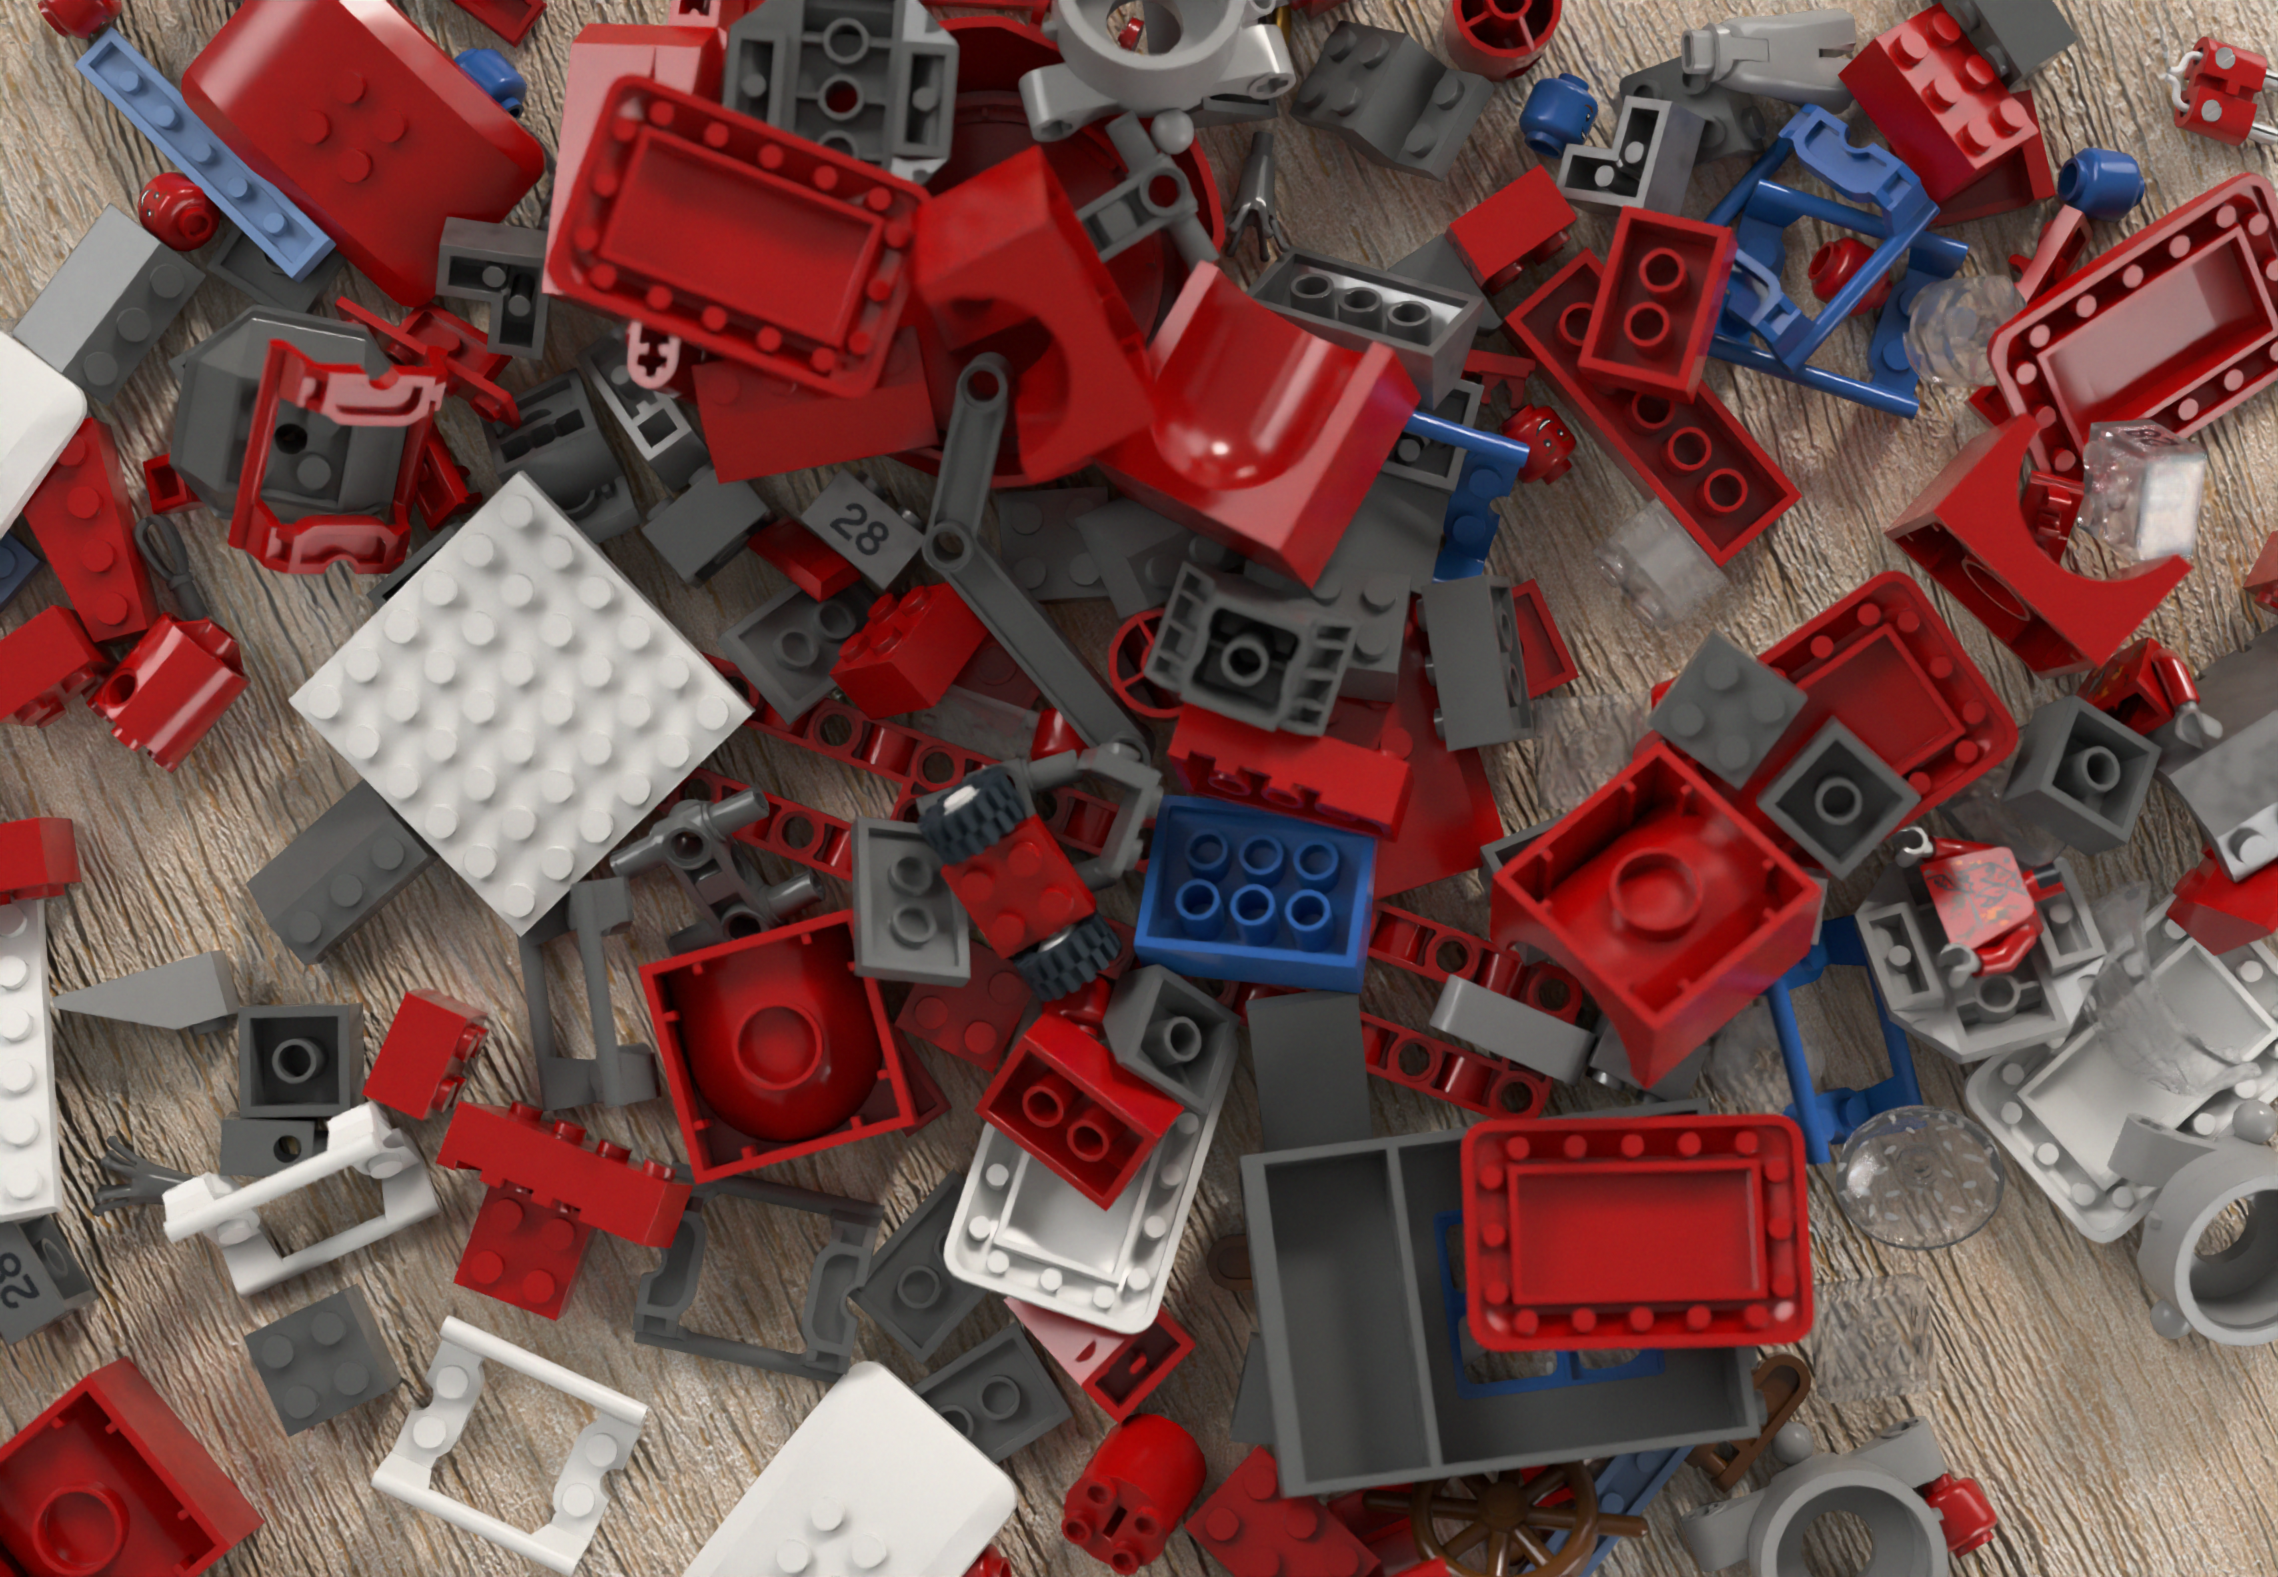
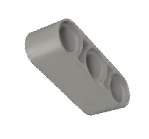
M1449 974L1429 1022V1025L1575 1087L1578 1084L1597 1038L1595 1034L1453 974Z

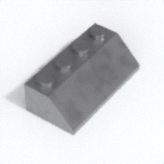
M1290 245L1289 251L1283 253L1245 292L1259 304L1286 321L1340 347L1367 353L1373 341L1394 350L1421 395L1416 408H1424L1431 411L1436 409L1459 382L1484 309V298Z

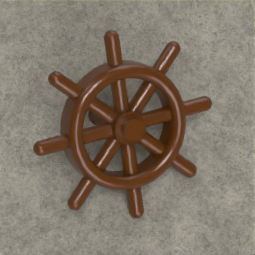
M1599 1457L1543 1464L1547 1468L1522 1487H1519L1521 1467L1498 1470L1497 1482L1494 1483L1483 1472L1457 1475L1476 1499L1439 1496L1443 1487L1452 1476L1414 1481L1411 1493L1370 1489L1362 1496V1505L1368 1511L1409 1515L1414 1545L1421 1560L1415 1566L1442 1555L1451 1577H1579L1594 1553L1598 1535L1640 1539L1645 1537L1649 1531L1647 1520L1641 1516L1599 1512L1595 1484L1587 1469V1466ZM1565 1483L1573 1497L1576 1510L1536 1506L1535 1504ZM1433 1518L1473 1523L1441 1545L1434 1530ZM1532 1528L1572 1533L1564 1547L1555 1556ZM1484 1542L1489 1544L1485 1574L1476 1572L1459 1563L1460 1560ZM1525 1557L1536 1567V1569L1523 1574L1508 1576L1509 1567L1520 1564Z

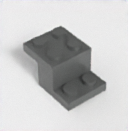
M1340 20L1335 30L1328 36L1324 50L1309 77L1301 84L1298 96L1288 114L1302 125L1334 132L1374 165L1443 182L1493 93L1495 86L1482 75L1447 68L1407 33Z
M576 367L513 396L523 422L517 430L499 420L495 423H490L479 416L497 476L503 486L517 472L524 471L595 545L611 537L620 536L630 528L644 522L622 460L595 413L585 382Z

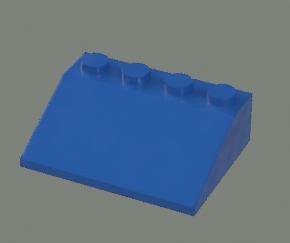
M1163 794L1158 807L1134 941V948L1141 967L1160 964L1176 975L1361 994L1369 946L1378 839L1216 799Z

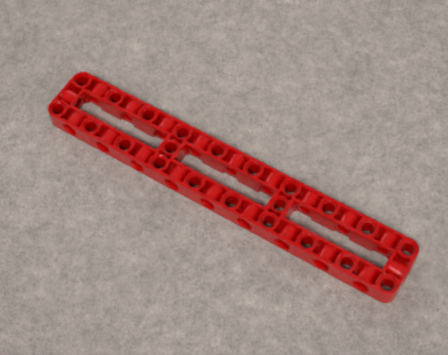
M699 651L728 682L739 678L745 680L748 684L750 692L747 701L756 711L742 725L902 783L903 785L890 820L906 822L908 811L917 805L916 798L955 786L958 783L962 784V778L967 776L966 773L988 767L991 764L1001 763L998 760L884 718L870 720L862 710L827 697L792 724L788 725L734 663ZM835 716L846 717L852 727L851 737L845 744L840 746L828 744L823 733L827 721ZM938 753L949 755L955 766L951 779L942 784L932 783L925 774L927 760L932 755ZM698 766L654 809L669 814L674 805L685 800L686 788L696 780H703L708 784L711 790V801L715 804L750 786ZM1005 774L1010 783L1015 788V783L1013 779L1008 774ZM1066 785L1048 791L1056 798L1057 810L1054 816L1048 821H1044L1043 824L1054 840L1100 856L1120 805ZM762 790L769 804L768 817L731 833L739 841L852 882V823ZM804 817L812 824L814 836L809 845L805 848L797 849L788 842L786 829L792 820ZM1144 817L1140 828H1149L1154 831L1156 819ZM1138 859L1133 869L1147 874L1149 859ZM1378 900L1372 902L1368 956L1446 984L1449 974H1453L1574 1026L1583 993L1579 981L1567 970L1543 961L1525 966L1516 951L1509 949L1504 953L1492 942ZM1102 915L1112 931L1121 939L1122 950L1118 957L1108 961L1110 965L1104 971H1097V973L1118 980L1120 973L1142 968L1134 948L1137 928ZM1448 941L1458 943L1464 952L1463 963L1452 972L1441 970L1435 958L1439 946ZM1177 975L1192 985L1193 976ZM1557 979L1561 981L1565 988V1000L1559 1007L1549 1010L1544 1008L1539 1001V989L1547 980ZM1223 980L1222 991L1213 999L1241 1017L1238 1025L1249 1028L1245 1001L1310 991L1299 987ZM1360 1011L1366 1072L1496 1120L1536 1119L1544 1108L1554 1080L1553 1077L1504 1056L1497 1055L1496 1060L1490 1059L1446 1041ZM1420 1044L1425 1049L1427 1055L1425 1066L1417 1073L1409 1074L1403 1072L1398 1064L1400 1051L1407 1045ZM1512 1082L1524 1083L1529 1094L1527 1103L1520 1110H1506L1501 1102L1503 1089Z

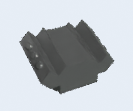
M1183 560L1143 674L1160 686L1181 693V700L1274 732L1276 727H1280L1297 734L1322 736L1362 621L1343 609L1322 607L1308 597L1292 593L1287 594L1258 584L1257 581L1251 580L1244 575L1223 573L1209 563Z

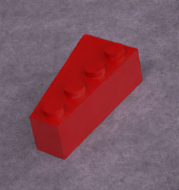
M90 417L83 420L74 436L21 511L94 643L115 647L140 640L161 614L148 565L133 542L132 531L136 525V519L111 425Z
M1184 701L1167 753L1183 789L1187 793L1392 843H1397L1415 784L1410 763L1405 762L1403 757L1394 752L1383 749L1370 751L1333 737L1297 734L1280 727H1276L1273 732Z
M512 1100L510 1107L466 1101L458 1102L436 1164L451 1170H457L458 1168L482 1171L479 1181L496 1188L504 1187L525 1194H529L532 1189L534 1191L530 1199L531 1202L569 1214H574L576 1208L580 1209L577 1220L639 1245L671 1247L694 1186L675 1178L677 1168L651 1158H646L644 1164L629 1158L632 1152L630 1147L601 1138L599 1144L585 1138L588 1131L586 1128L562 1119H556L555 1124L549 1123L541 1119L542 1109L522 1101Z

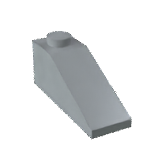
M618 325L577 354L576 358L646 461L674 494L689 483V478L699 468L712 460L711 455L703 440L672 397L639 386L631 378L627 365L628 347L626 344V333Z
M224 950L209 951L52 997L54 1008L173 1030L193 1027L195 1036L227 1028L228 1025L225 1017L238 1014V1007H240Z

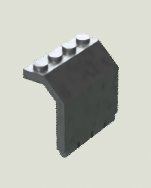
M2278 624L2244 644L2246 651L2244 654L2238 650L2231 652L2198 673L2200 681L2196 682L2193 680L2201 702L2197 705L2198 710L2216 719L2222 726V735L2219 739L2201 730L2199 740L2203 748L2199 749L2179 738L2175 733V725L2181 712H2176L2173 720L2142 736L2162 748L2152 777L2177 794L2205 831L2223 874L2235 883L2278 857Z

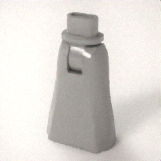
M1844 9L1808 10L1781 15L1735 17L1718 24L1708 23L1700 30L1687 29L1681 37L1682 67L1686 74H1699L1703 81L1715 82L1731 90L1770 97L1798 107H1803L1805 103L1820 106L1832 115L1841 114L1850 107L1855 99L1838 77V74L1853 59L1837 58L1854 51L1856 44L1854 15L1846 12Z

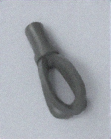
M152 514L141 519L133 528L132 538L145 562L157 576L167 582L168 590L173 591L188 621L202 620L205 616L209 617L210 614L192 582L194 578L191 572H189L187 552L175 524L163 515ZM153 524L160 528L170 548L177 571L175 575L164 564L149 540L147 529Z

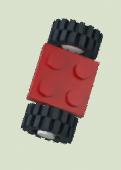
M989 768L983 770L979 776L974 774L968 777L966 783L962 785L958 783L952 787L953 791L949 794H943L936 799L938 803L930 805L925 810L926 814L919 818L917 827L943 863L940 874L999 958L1004 960L1015 954L1014 966L1040 1001L1043 999L1044 1002H1050L1054 997L1058 1000L1063 998L1069 990L1071 993H1074L1080 989V984L1086 980L1090 983L1096 978L1095 973L1097 971H1104L1110 965L1108 961L1115 959L1118 955L1117 950L1121 949L1119 939L1097 909L1096 899L1037 813L1021 821L1024 817L1022 813L1027 810L1026 804L1002 769L994 768L990 770Z

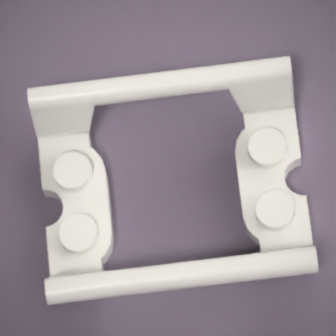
M373 1100L339 1114L327 1122L329 1128L327 1151L244 1188L231 1177L207 1172L168 1189L162 1194L167 1222L164 1223V1230L168 1239L175 1243L202 1231L207 1238L222 1249L234 1286L242 1299L443 1212V1205L434 1190L425 1161L414 1141L400 1127L391 1129L387 1114ZM350 1165L365 1175L382 1179L385 1214L287 1257L281 1258L260 1223L257 1206Z
M448 1315L439 1332L442 1342L424 1379L433 1388V1401L428 1407L420 1408L415 1406L410 1410L392 1451L376 1470L370 1486L561 1574L572 1577L612 1498L603 1486L604 1474L611 1469L623 1470L626 1467L644 1427L649 1406ZM484 1358H491L588 1402L601 1412L598 1420L587 1425L577 1437L557 1481L552 1497L556 1512L551 1523H548L531 1535L429 1488L431 1472L439 1457L450 1451L460 1439L483 1389L485 1376L481 1365Z

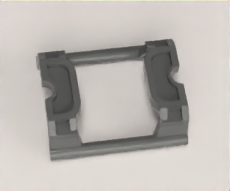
M626 876L570 884L571 890L522 937L516 933L543 1111L604 1102V1108H610L662 1097L655 1052L653 1053L648 1044L643 1042L618 1045L603 951L602 937L627 933L630 931L632 922L635 920L629 878ZM575 930L579 939L596 1049V1059L590 1060L557 1057L540 946L541 943Z
M672 1161L671 1166L677 1168L675 1178L694 1186L671 1247H658L662 1255V1262L659 1268L653 1272H644L641 1276L632 1330L636 1331L634 1342L836 1384L843 1374L847 1375L849 1373V1369L852 1367L851 1357L860 1318L849 1310L847 1296L852 1289L867 1285L874 1246L882 1224L885 1205L737 1174L696 1185L691 1165ZM720 1193L829 1216L832 1229L829 1244L819 1252L813 1264L802 1316V1332L805 1340L808 1342L806 1352L795 1354L694 1333L679 1325L681 1314L692 1305L697 1294L706 1251L708 1229L704 1219L701 1217L704 1204L710 1202Z

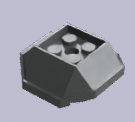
M766 0L751 14H746L730 26L723 107L925 187L950 163L959 46L918 0ZM843 90L854 92L858 96V102L852 111L846 114H837L828 108L829 101L835 93Z
M253 304L235 317L234 321L188 351L169 464L216 518L232 520L268 341L270 339L285 340L310 357L315 363L359 364L368 374L369 380H376L387 373L392 364L379 348V344L366 325ZM281 398L260 497L279 519L280 524H294L305 516L315 514L371 515L392 504L407 425L393 427L338 424L326 414H319L303 407H297L293 402ZM295 423L303 427L306 434L299 440L287 441L278 436L276 430L283 424Z

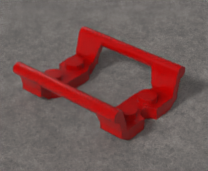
M270 339L268 341L227 541L228 545L247 551L264 568L285 574H324L326 568L338 560H347L346 563L354 574H391L405 562L412 532L409 521L435 411H440L449 371L445 366L449 352L443 347L429 345L426 348L422 367L391 365L389 371L379 379L369 380L368 374L359 364L315 363L310 357L289 342L282 339ZM281 398L293 402L297 407H303L319 414H326L338 424L393 427L409 425L393 501L390 505L386 524L378 517L370 515L319 514L305 516L294 524H280L279 519L261 499L260 495Z

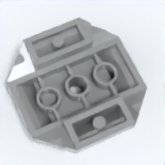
M1996 836L1976 840L1977 842L1995 844L1998 847H2010L2021 872L2053 860L2066 891L2034 904L2045 930L2036 937V943L2013 971L1982 977L1969 975L1964 985L1960 987H1952L1947 982V978L1955 966L1943 965L1938 967L1936 964L1942 951L1950 942L1919 867L1926 863L1921 857L1915 864L1905 868L1899 866L1896 862L1888 863L1867 899L1863 901L1855 913L1853 925L1889 1021L1959 1064L2067 1037L2107 957V952L2068 858L2048 852L2041 854L2022 844Z

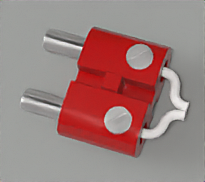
M2203 36L2195 44L2192 51L2182 57L2178 67H2168L2165 82H2168L2173 89L2172 100L2176 106L2174 124L2177 128L2236 147L2241 145L2245 139L2267 146H2273L2277 142V128L2254 121L2258 105L2252 103L2254 94L2261 92L2262 88L2278 93V72L2267 69V59L2265 56ZM2185 71L2184 79L2188 80L2189 83L2187 90L2181 91L2180 83L2174 76Z

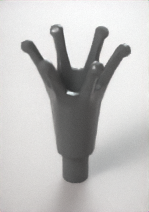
M1258 131L1253 133L1250 155L1244 160L1235 200L1224 219L1225 232L1228 230L1229 233L1233 234L1229 247L1225 249V255L1229 258L1235 256L1240 239L1247 226L1256 227L1260 260L1262 262L1270 260L1266 239L1274 236L1280 252L1286 253L1290 248L1289 244L1284 241L1280 231L1274 205L1275 161L1271 158L1274 136L1268 132Z
M109 1136L107 1144L114 1150L106 1152V1157L101 1159V1165L131 1178L132 1183L119 1185L102 1184L98 1188V1192L93 1196L96 1203L113 1198L121 1199L93 1207L92 1213L94 1216L99 1217L102 1216L103 1212L126 1206L141 1204L165 1205L163 1193L198 1176L153 1164L120 1144L116 1136ZM115 1151L118 1152L120 1155H122L124 1158L118 1156V1155L115 1153Z

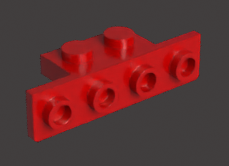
M343 296L334 304L341 321L367 326L379 344V348L393 366L422 367L427 346L435 345L445 348L449 352L445 366L449 372L443 396L452 398L456 395L465 400L477 415L490 423H495L499 420L514 430H517L523 423L512 395L492 383L512 360L513 356L487 352L488 334L431 301L426 305L415 307L398 328Z

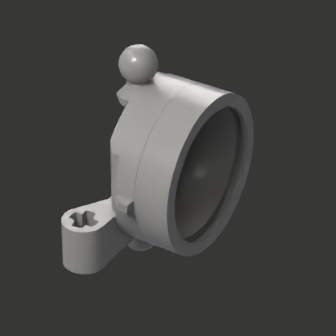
M1053 0L1052 21L1043 22L1042 30L1045 38L1057 43L1058 49L1066 63L1033 70L1021 78L1018 84L1033 138L1042 142L1061 140L1072 135L1079 128L1102 117L1127 113L1133 110L1136 117L1154 118L1150 127V133L1157 149L1162 152L1164 151L1166 154H1178L1185 151L1192 143L1195 134L1191 119L1183 111L1200 104L1201 98L1231 93L1248 95L1255 99H1269L1287 92L1294 86L1296 76L1282 31L1277 25L1271 24L1240 29L1246 0ZM1150 1L1162 5L1175 16L1181 27V39L1169 53L1163 55H1142L1129 52L1113 43L1107 32L1109 16L1119 6L1129 2Z
M2248 1100L2241 1104L2233 1115L2234 1136L2216 1137L2214 1142L2186 1135L2171 1129L2157 1120L2134 1113L2127 1115L2108 1161V1168L2130 1181L2163 1190L2155 1201L2152 1210L2145 1217L2142 1244L2137 1254L2136 1263L2145 1282L2162 1298L2152 1307L2150 1321L2157 1334L2167 1339H2179L2187 1335L2193 1327L2199 1333L2215 1342L2232 1346L2259 1345L2278 1339V1153L2263 1144L2264 1141L2270 1139L2276 1132L2278 1119L2271 1106L2265 1102ZM2243 1197L2247 1203L2248 1218L2246 1227L2239 1239L2226 1250L2213 1255H2198L2194 1253L2195 1245L2210 1221L2226 1206Z
M1914 1416L1896 1422L1885 1428L1880 1433L1881 1435L1865 1445L1843 1455L1835 1454L1834 1452L1812 1455L1814 1440L1809 1429L1801 1423H1785L1771 1440V1448L1775 1457L1787 1466L1770 1479L1771 1483L1767 1487L1731 1500L1713 1501L1688 1511L1680 1518L1701 1571L1713 1572L1749 1558L1752 1577H1816L1809 1572L1803 1562L1801 1553L1803 1534L1810 1523L1823 1513L1842 1510L1855 1513L1865 1521L1870 1529L1873 1542L1869 1561L1863 1570L1854 1577H1948V1551L1941 1526L1938 1522L1944 1519L1943 1514L1938 1507L1929 1508L1924 1500L1912 1490L1917 1486L1938 1478L1947 1471V1465L1926 1416Z

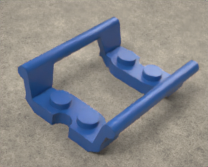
M1805 103L1779 132L1778 138L1702 221L1727 227L1749 201L1758 179L1769 180L1795 150L1801 166L1832 189L1856 203L1872 202L1882 209L1887 239L1813 321L1803 315L1802 310L1797 308L1782 292L1779 280L1772 271L1739 248L1737 249L1725 294L1730 296L1726 306L1728 313L1733 319L1763 339L1778 364L1791 375H1794L1940 213V208L1926 194L1920 178L1904 162L1874 142L1865 148L1849 146L1848 140L1851 137L1848 125L1820 106Z
M1762 178L1758 179L1754 192L1744 207L1735 231L1738 248L1772 271L1778 280H1780L1786 256L1785 248L1781 241L1784 228L1790 226L1803 215L1884 241L1887 239L1882 216ZM1924 230L1908 247L1910 249L1909 262L1901 277V281L1892 287L1888 299L1880 308L1868 346L1866 362L1871 373L1869 383L1808 364H1803L1794 375L1789 374L1778 364L1772 353L1763 351L1749 343L1753 332L1729 315L1726 306L1730 296L1724 294L1707 356L1913 420L1920 402L1914 395L1927 354L1917 346L1915 340L1916 332L1921 326H1932L1937 322L1949 280H1951L1962 265L1969 244Z
M1414 410L1403 430L1470 451L1464 457L1455 492L1449 497L1443 525L1446 541L1443 550L1436 559L1431 584L1482 575L1485 560L1500 520V515L1492 510L1490 502L1497 497H1509L1518 470L1525 465L1530 447L1526 443L1488 431L1482 432Z
M1855 914L1821 921L1818 945L1811 944L1807 955L1758 995H1766L1793 1099V1102L1785 1107L1782 1115L1793 1120L1800 1128L1804 1140L1805 1164L1810 1166L1831 1161L1829 1141L1831 1145L1846 1144L1876 1132L1905 1128V1123L1916 1126L1928 1122L1926 1114L1923 1116L1918 1115L1919 1112L1925 1110L1905 1030L1889 1021L1853 925ZM1830 964L1866 966L1894 1076L1870 1088L1854 1091L1849 1087L1823 1090L1814 1094L1788 990L1816 981L1820 978L1824 967ZM1894 1111L1896 1116H1892L1888 1112ZM1883 1121L1879 1127H1877L1874 1130H1870V1128L1873 1125Z

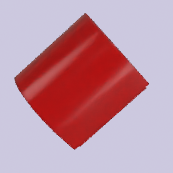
M170 453L142 462L153 514H175L206 507L201 499L169 464Z

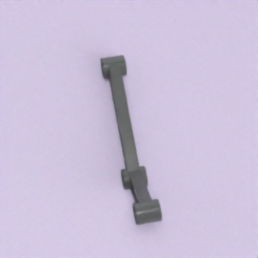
M996 352L979 354L969 362L958 379L956 398L928 527L922 543L923 557L929 566L939 571L1089 748L1100 747L1101 743L1109 744V741L1118 744L1129 742L1140 748L1143 754L1138 763L1150 768L1156 749V738L1152 730L1140 722L1130 709L1127 708L1113 689L980 534L1010 397L1015 384V371L1005 356ZM987 370L993 373L1000 383V391L995 394L981 392L973 381L974 372ZM946 531L957 534L964 544V550L959 553L946 551L939 543L938 534Z

